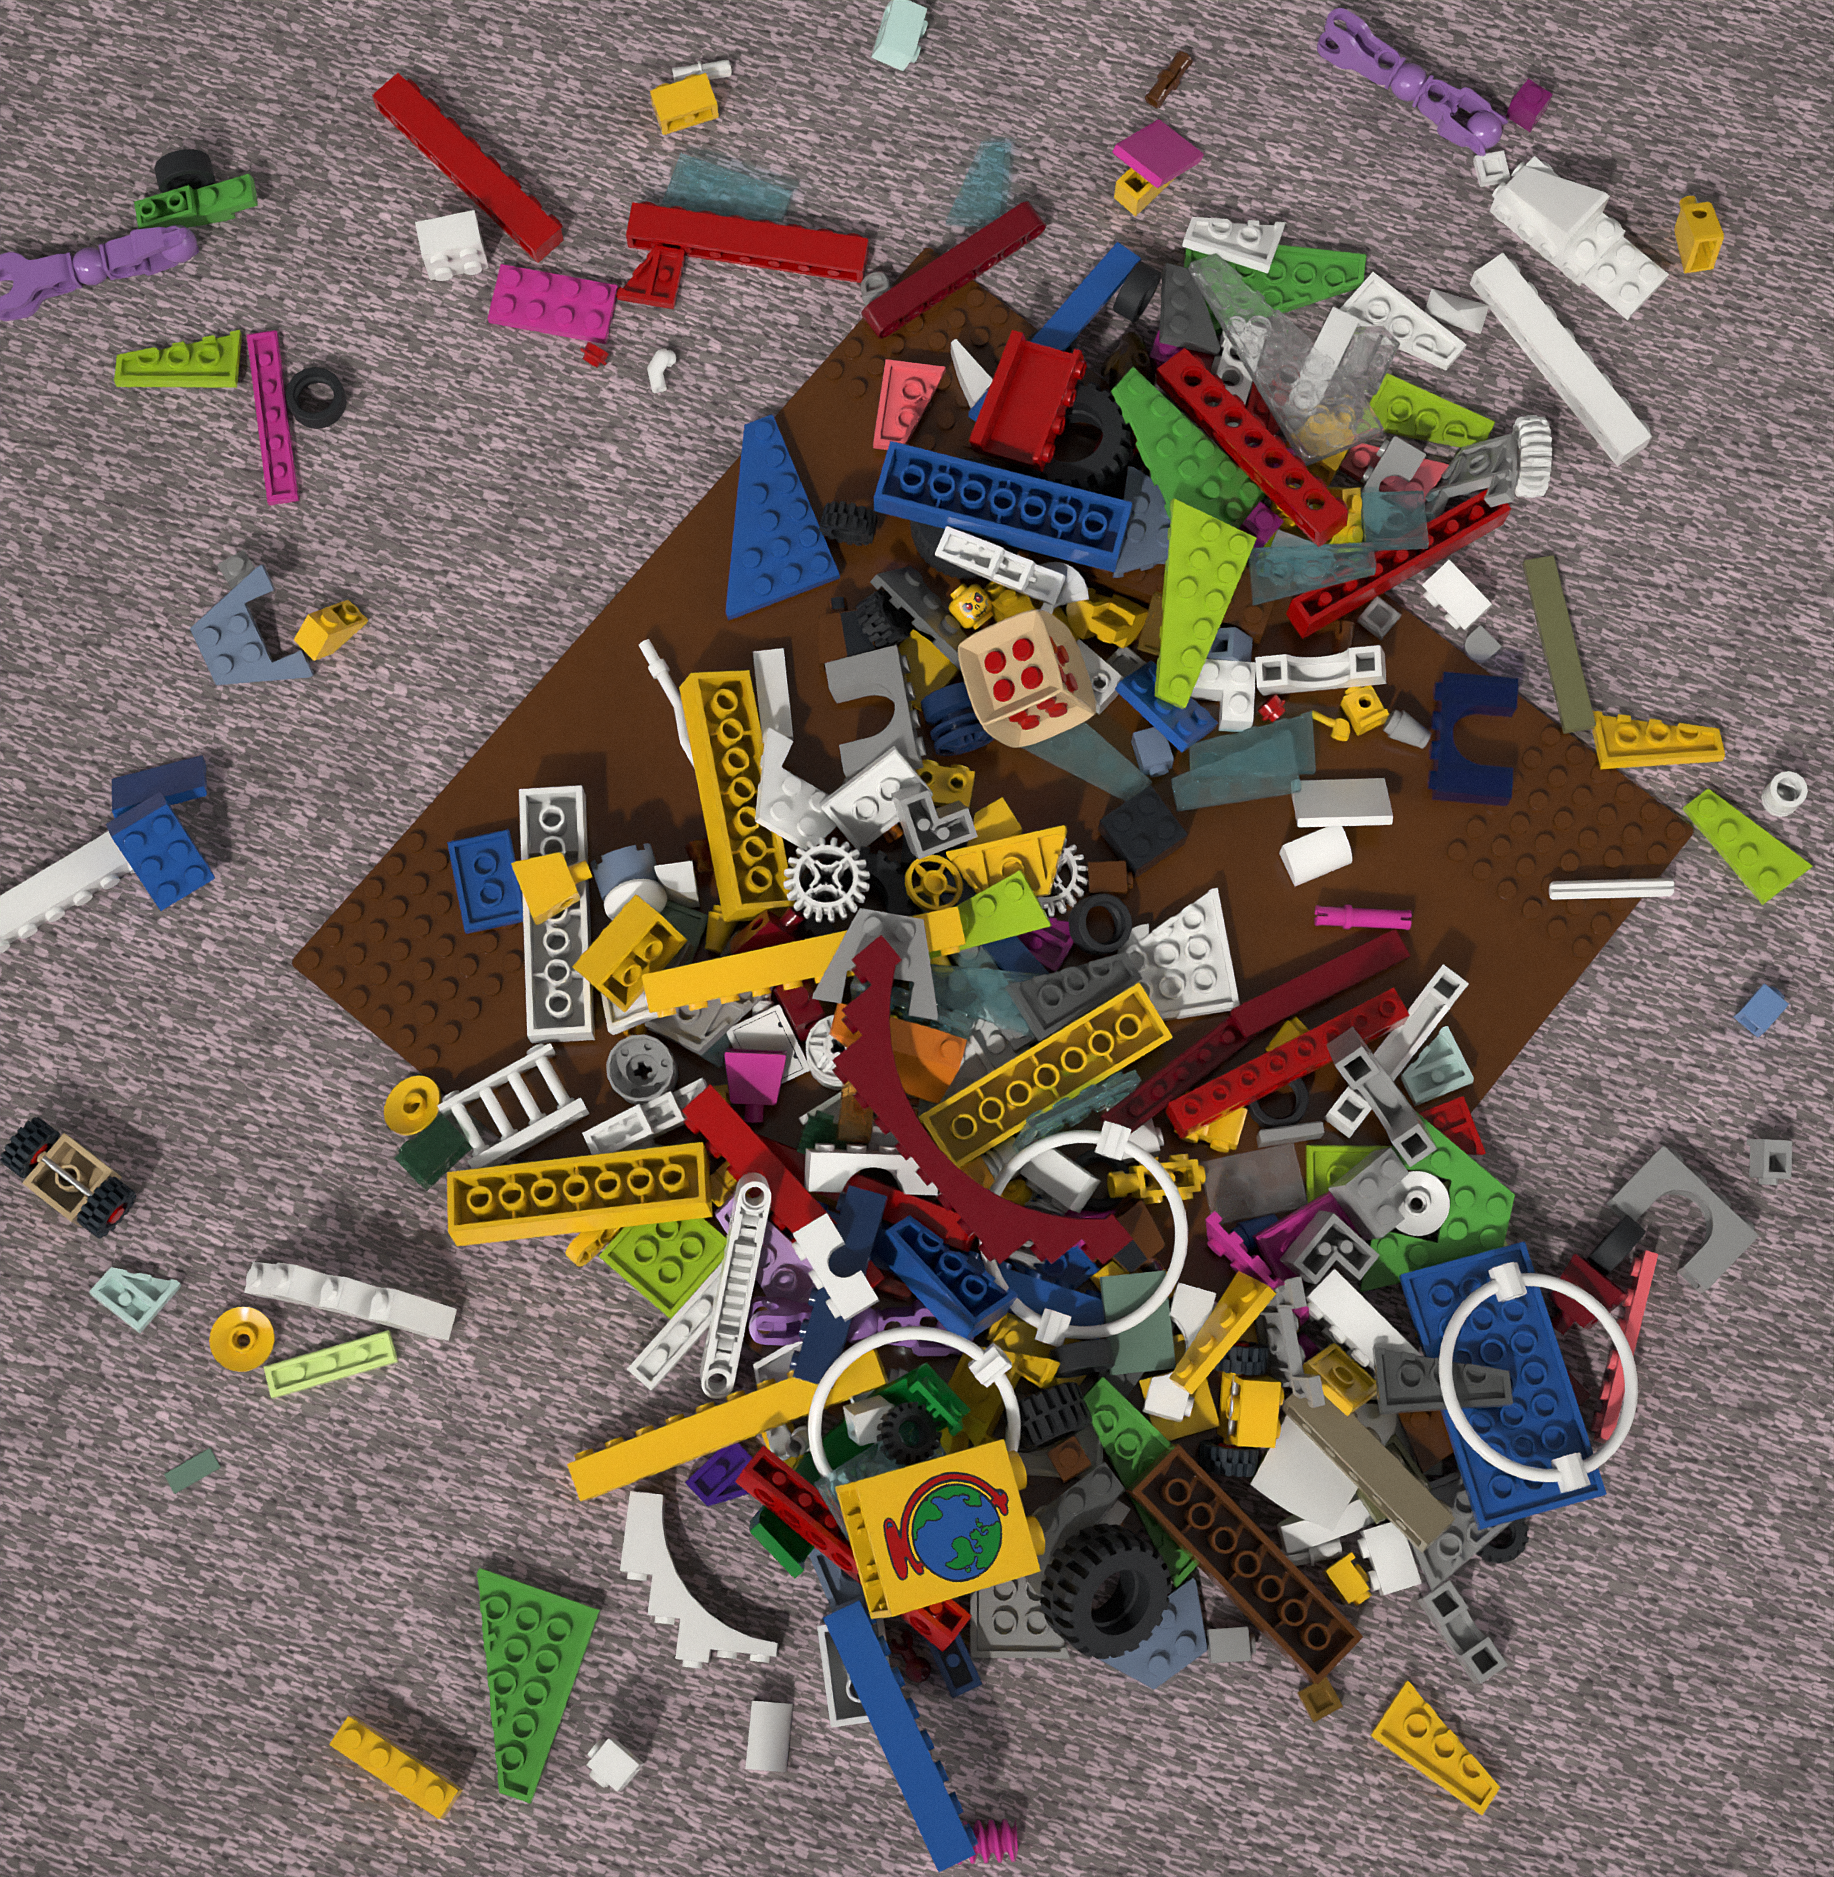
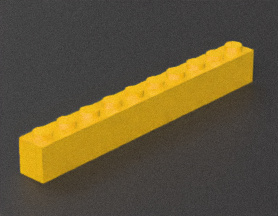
M958 906L911 916L924 919L928 953L940 950L941 956L960 952L959 946L966 944ZM847 930L641 975L649 1012H657L658 1018L677 1014L676 1008L686 1005L689 1006L690 1011L707 1008V1001L720 998L721 1004L739 1001V994L752 992L753 997L771 994L770 987L783 985L784 990L803 987L802 980L815 978V983L817 984L822 979ZM847 971V977L855 975L852 971Z
M877 1348L860 1356L842 1372L835 1381L833 1389L828 1394L824 1409L889 1383ZM792 1370L786 1373L788 1379L776 1383L775 1378L756 1384L757 1391L747 1395L744 1390L726 1396V1403L715 1406L714 1401L695 1408L697 1414L685 1418L683 1413L666 1419V1426L655 1430L654 1426L650 1425L635 1431L636 1437L624 1441L623 1437L608 1441L604 1443L606 1449L594 1453L593 1448L579 1452L574 1455L576 1461L567 1464L579 1500L587 1501L808 1416L818 1385L794 1378V1371Z

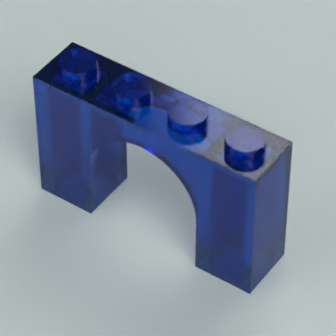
M1443 672L1439 682L1435 681L1433 700H1438L1437 711L1432 713L1431 729L1436 730V740L1431 741L1429 759H1434V771H1429L1427 788L1432 789V800L1498 806L1508 805L1512 798L1514 768L1480 765L1464 758L1454 744L1453 727L1460 719L1469 715L1481 714L1512 717L1517 709L1519 678Z

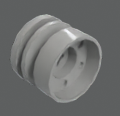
M645 1034L631 1035L619 1041L610 1051L606 1063L607 1078L612 1088L627 1102L634 1105H644L669 1091L673 1092L679 1078L678 1064L671 1051L657 1038ZM643 1065L652 1070V1072L648 1073V1079L646 1080L641 1076H637V1073L641 1072V1066Z

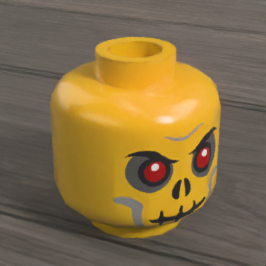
M963 583L950 594L954 600L949 604V611L964 628L973 627L976 630L994 615L991 611L993 609L991 598L978 584H972L967 587Z

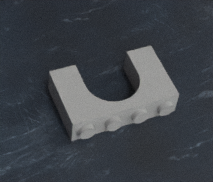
M897 645L825 663L829 690L836 703L870 695L884 696L895 703L893 718L882 732L869 738L839 745L843 771L848 781L893 746L897 748L914 770L924 768L921 756L926 755V749L922 736L918 737L916 728L921 727V722L917 709L913 710L911 701L916 700V695L912 682L907 681L906 674L911 673L907 655L902 656Z
M1353 1026L1326 1045L1336 1068L1353 1091L1358 1089L1386 1129L1392 1144L1409 1167H1412L1437 1149L1426 1125Z
M1663 1145L1605 1204L1621 1219L1628 1215L1636 1222L1659 1197L1680 1195L1693 1201L1704 1215L1706 1235L1701 1246L1677 1272L1701 1294L1717 1281L1759 1235L1754 1231L1755 1226L1748 1218L1743 1215L1738 1216L1730 1208L1731 1203L1726 1197L1720 1193L1715 1194L1706 1186L1707 1180L1699 1172L1689 1170L1682 1163L1684 1159L1676 1150L1672 1148L1667 1149Z

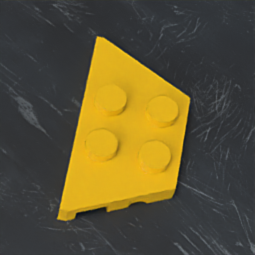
M1065 825L947 851L946 855L977 894L1022 870L1036 897L1047 896L1051 894L1067 828Z

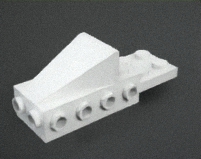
M1535 156L1527 164L1521 162L1511 175L1513 178L1507 184L1502 182L1492 194L1494 201L1489 212L1515 232L1523 241L1538 251L1543 258L1562 271L1566 277L1574 281L1578 286L1585 284L1627 320L1664 283L1669 275L1623 237L1626 231L1622 229V226L1616 219L1609 218L1603 213L1610 197L1606 192L1559 177L1548 163L1540 161Z

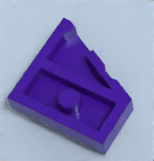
M739 1443L718 1450L685 1483L707 1507L748 1495L749 1493L735 1481L752 1457Z

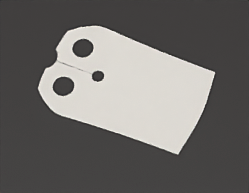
M1377 1394L1371 1399L1378 1401ZM1362 1406L1355 1410L1358 1415L1357 1419L1366 1428L1371 1427L1380 1436L1381 1443L1385 1446L1396 1428V1413L1382 1414L1377 1419H1369L1364 1416ZM1287 1415L1281 1425L1280 1436L1276 1439L1275 1448L1269 1449L1250 1484L1290 1513L1331 1531H1334L1358 1489Z

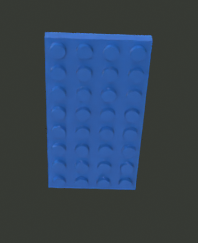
M1525 1241L1404 1273L1399 1276L1424 1357L1439 1358L1443 1335L1450 1319L1460 1304L1472 1292L1491 1281L1488 1270L1506 1263L1517 1262L1521 1273H1535ZM1525 1286L1527 1294L1524 1296L1498 1302L1497 1296L1494 1294L1481 1302L1469 1314L1457 1336L1452 1362L1468 1363L1509 1371L1513 1400L1511 1406L1462 1409V1411L1481 1439L1502 1456L1525 1466L1553 1469L1551 1461L1580 1452L1582 1460H1585L1594 1453L1540 1287ZM1441 1410L1478 1531L1607 1495L1599 1468L1587 1474L1591 1485L1566 1493H1561L1558 1482L1531 1481L1498 1469L1483 1459L1465 1441L1453 1423L1448 1410Z

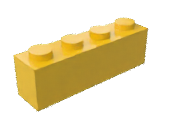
M348 1716L329 1744L439 1820L445 1819L463 1791L462 1788L356 1716Z

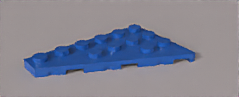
M773 414L744 425L726 602L728 621L840 579L838 569L825 538L821 534L822 532L819 531L820 526Z

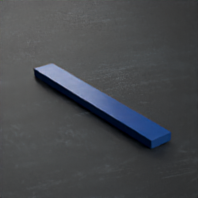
M1117 242L1030 342L1065 351L1122 286L1134 266L1141 261V258ZM988 390L969 411L968 417L975 422Z

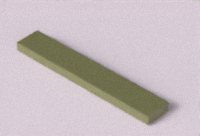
M1554 555L1524 560L1522 566L1563 733L1594 729L1596 723Z

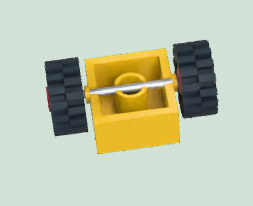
M1244 1340L1236 1341L1214 1368L1215 1371H1223L1218 1415L1220 1426L1217 1427V1434L1225 1439H1206L1200 1441L1198 1465L1207 1473L1224 1474L1225 1476L1235 1475L1236 1477L1255 1476L1258 1466L1259 1447L1275 1448L1276 1439L1279 1438L1281 1432L1278 1412L1279 1406L1283 1404L1284 1391L1280 1381L1265 1374L1269 1346Z

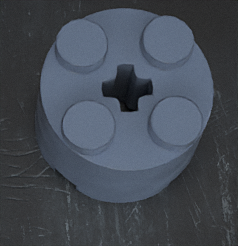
M643 844L645 850L638 851L636 845L624 847L602 855L603 862L597 864L595 860L590 863L603 901H605L606 896L613 888L629 880L650 879L659 883L654 866H657L651 844Z

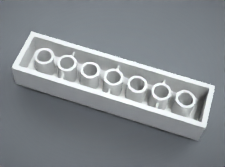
M565 786L519 789L521 860L562 852L568 867L584 860L588 864L586 796L583 787ZM589 879L575 884L580 896L578 902L537 926L523 895L527 1036L531 1043L595 1040L593 985L572 967L591 946Z

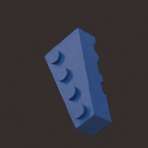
M910 1215L887 1229L875 1252L947 1331L971 1340L1003 1318L1018 1297V1294L1010 1288L1007 1291L994 1282L995 1277L987 1271L983 1273L967 1263L969 1258L959 1251L956 1253L945 1247L943 1239Z

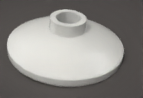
M629 880L619 884L608 893L604 901V909L607 916L613 920L620 913L624 905L636 894L660 913L667 902L666 891L660 883L654 880Z
M1421 1171L1409 1172L1406 1177L1387 1192L1405 1218L1396 1226L1398 1230L1412 1236L1430 1234L1441 1227L1448 1216L1450 1209L1448 1192L1443 1183L1429 1173ZM1415 1197L1422 1201V1207L1419 1210H1414L1410 1206L1411 1200Z

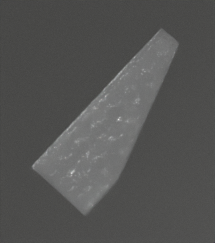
M1215 253L1190 263L1188 268L1190 274L1293 451L1304 461L1306 466L1383 434L1384 428L1356 380L1348 373L1343 374L1334 365L1335 361L1326 354L1324 356L1311 344L1312 340L1281 311L1272 309L1258 290L1254 292L1242 281L1243 277L1221 256Z

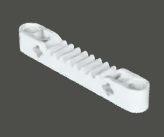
M748 1173L739 1179L730 1216L727 1244L724 1249V1259H722V1269L719 1274V1284H717L712 1319L709 1324L700 1367L701 1387L704 1393L713 1399L726 1397L731 1393L734 1386L771 1203L769 1184L766 1178L758 1173ZM752 1187H758L763 1190L757 1198H749L745 1193ZM715 1373L725 1376L719 1383H713L708 1380Z

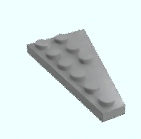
M1460 1470L1429 1483L1433 1488L1430 1493L1437 1500L1441 1499L1446 1502L1453 1512L1452 1516L1455 1520L1450 1528L1423 1553L1410 1542L1432 1591L1513 1522L1478 1531Z
M1025 1577L970 1593V1614L972 1615L970 1618L971 1658L1070 1659V1654L1065 1640L1053 1631L1044 1618V1612L1041 1609L1040 1598L1044 1597V1595L1039 1597Z

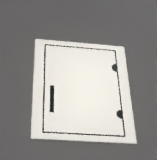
M780 1005L736 1024L726 1032L733 1048L787 1051L781 1084L810 1071L807 1060Z

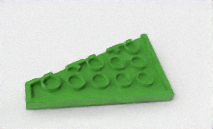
M1278 245L1269 272L1264 273L1186 248L1184 267L1195 270L1216 336L1222 334L1223 330H1230L1232 320L1250 325L1358 289L1364 282L1366 254Z
M1132 367L1111 392L1116 403L1122 409V416L1126 424L1130 423L1138 440L1135 443L1145 466L1150 470V477L1154 486H1159L1166 502L1164 508L1170 521V501L1175 498L1238 529L1266 494L1142 374Z
M479 1568L477 1572L480 1594L479 1602L482 1614L484 1651L486 1653L487 1680L490 1692V1710L494 1731L499 1793L531 1804L601 1610Z

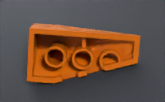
M837 1003L829 1035L848 1048L862 1034L857 1031L853 1035L841 1019L846 1016L842 1009L847 1005ZM890 1017L892 1048L897 1072L905 1093L939 1104L959 1071L967 1039L938 1029Z

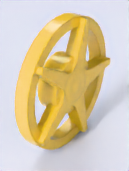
M929 855L921 859L917 858L909 866L905 875L907 895L917 906L926 911L934 912L952 908L962 895L963 883L961 875L957 868L944 857ZM932 861L941 864L938 870L927 872L919 864ZM945 867L953 875L956 888L947 885V879L943 874ZM915 869L921 877L920 886L913 889L911 878L912 872ZM924 892L930 896L932 905L924 902L917 894ZM943 892L955 894L950 903L939 906V895Z

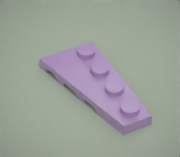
M735 1192L715 1212L717 1219L727 1234ZM767 1218L756 1280L767 1297H782L795 1302L807 1303L813 1286L816 1287L808 1272L813 1270V1267L807 1258L803 1261L799 1259L791 1245V1240Z

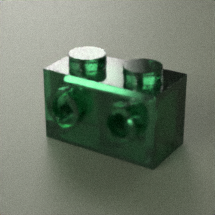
M440 1114L414 1140L406 1141L399 1148V1154L394 1159L422 1188L428 1191L472 1147L462 1134Z

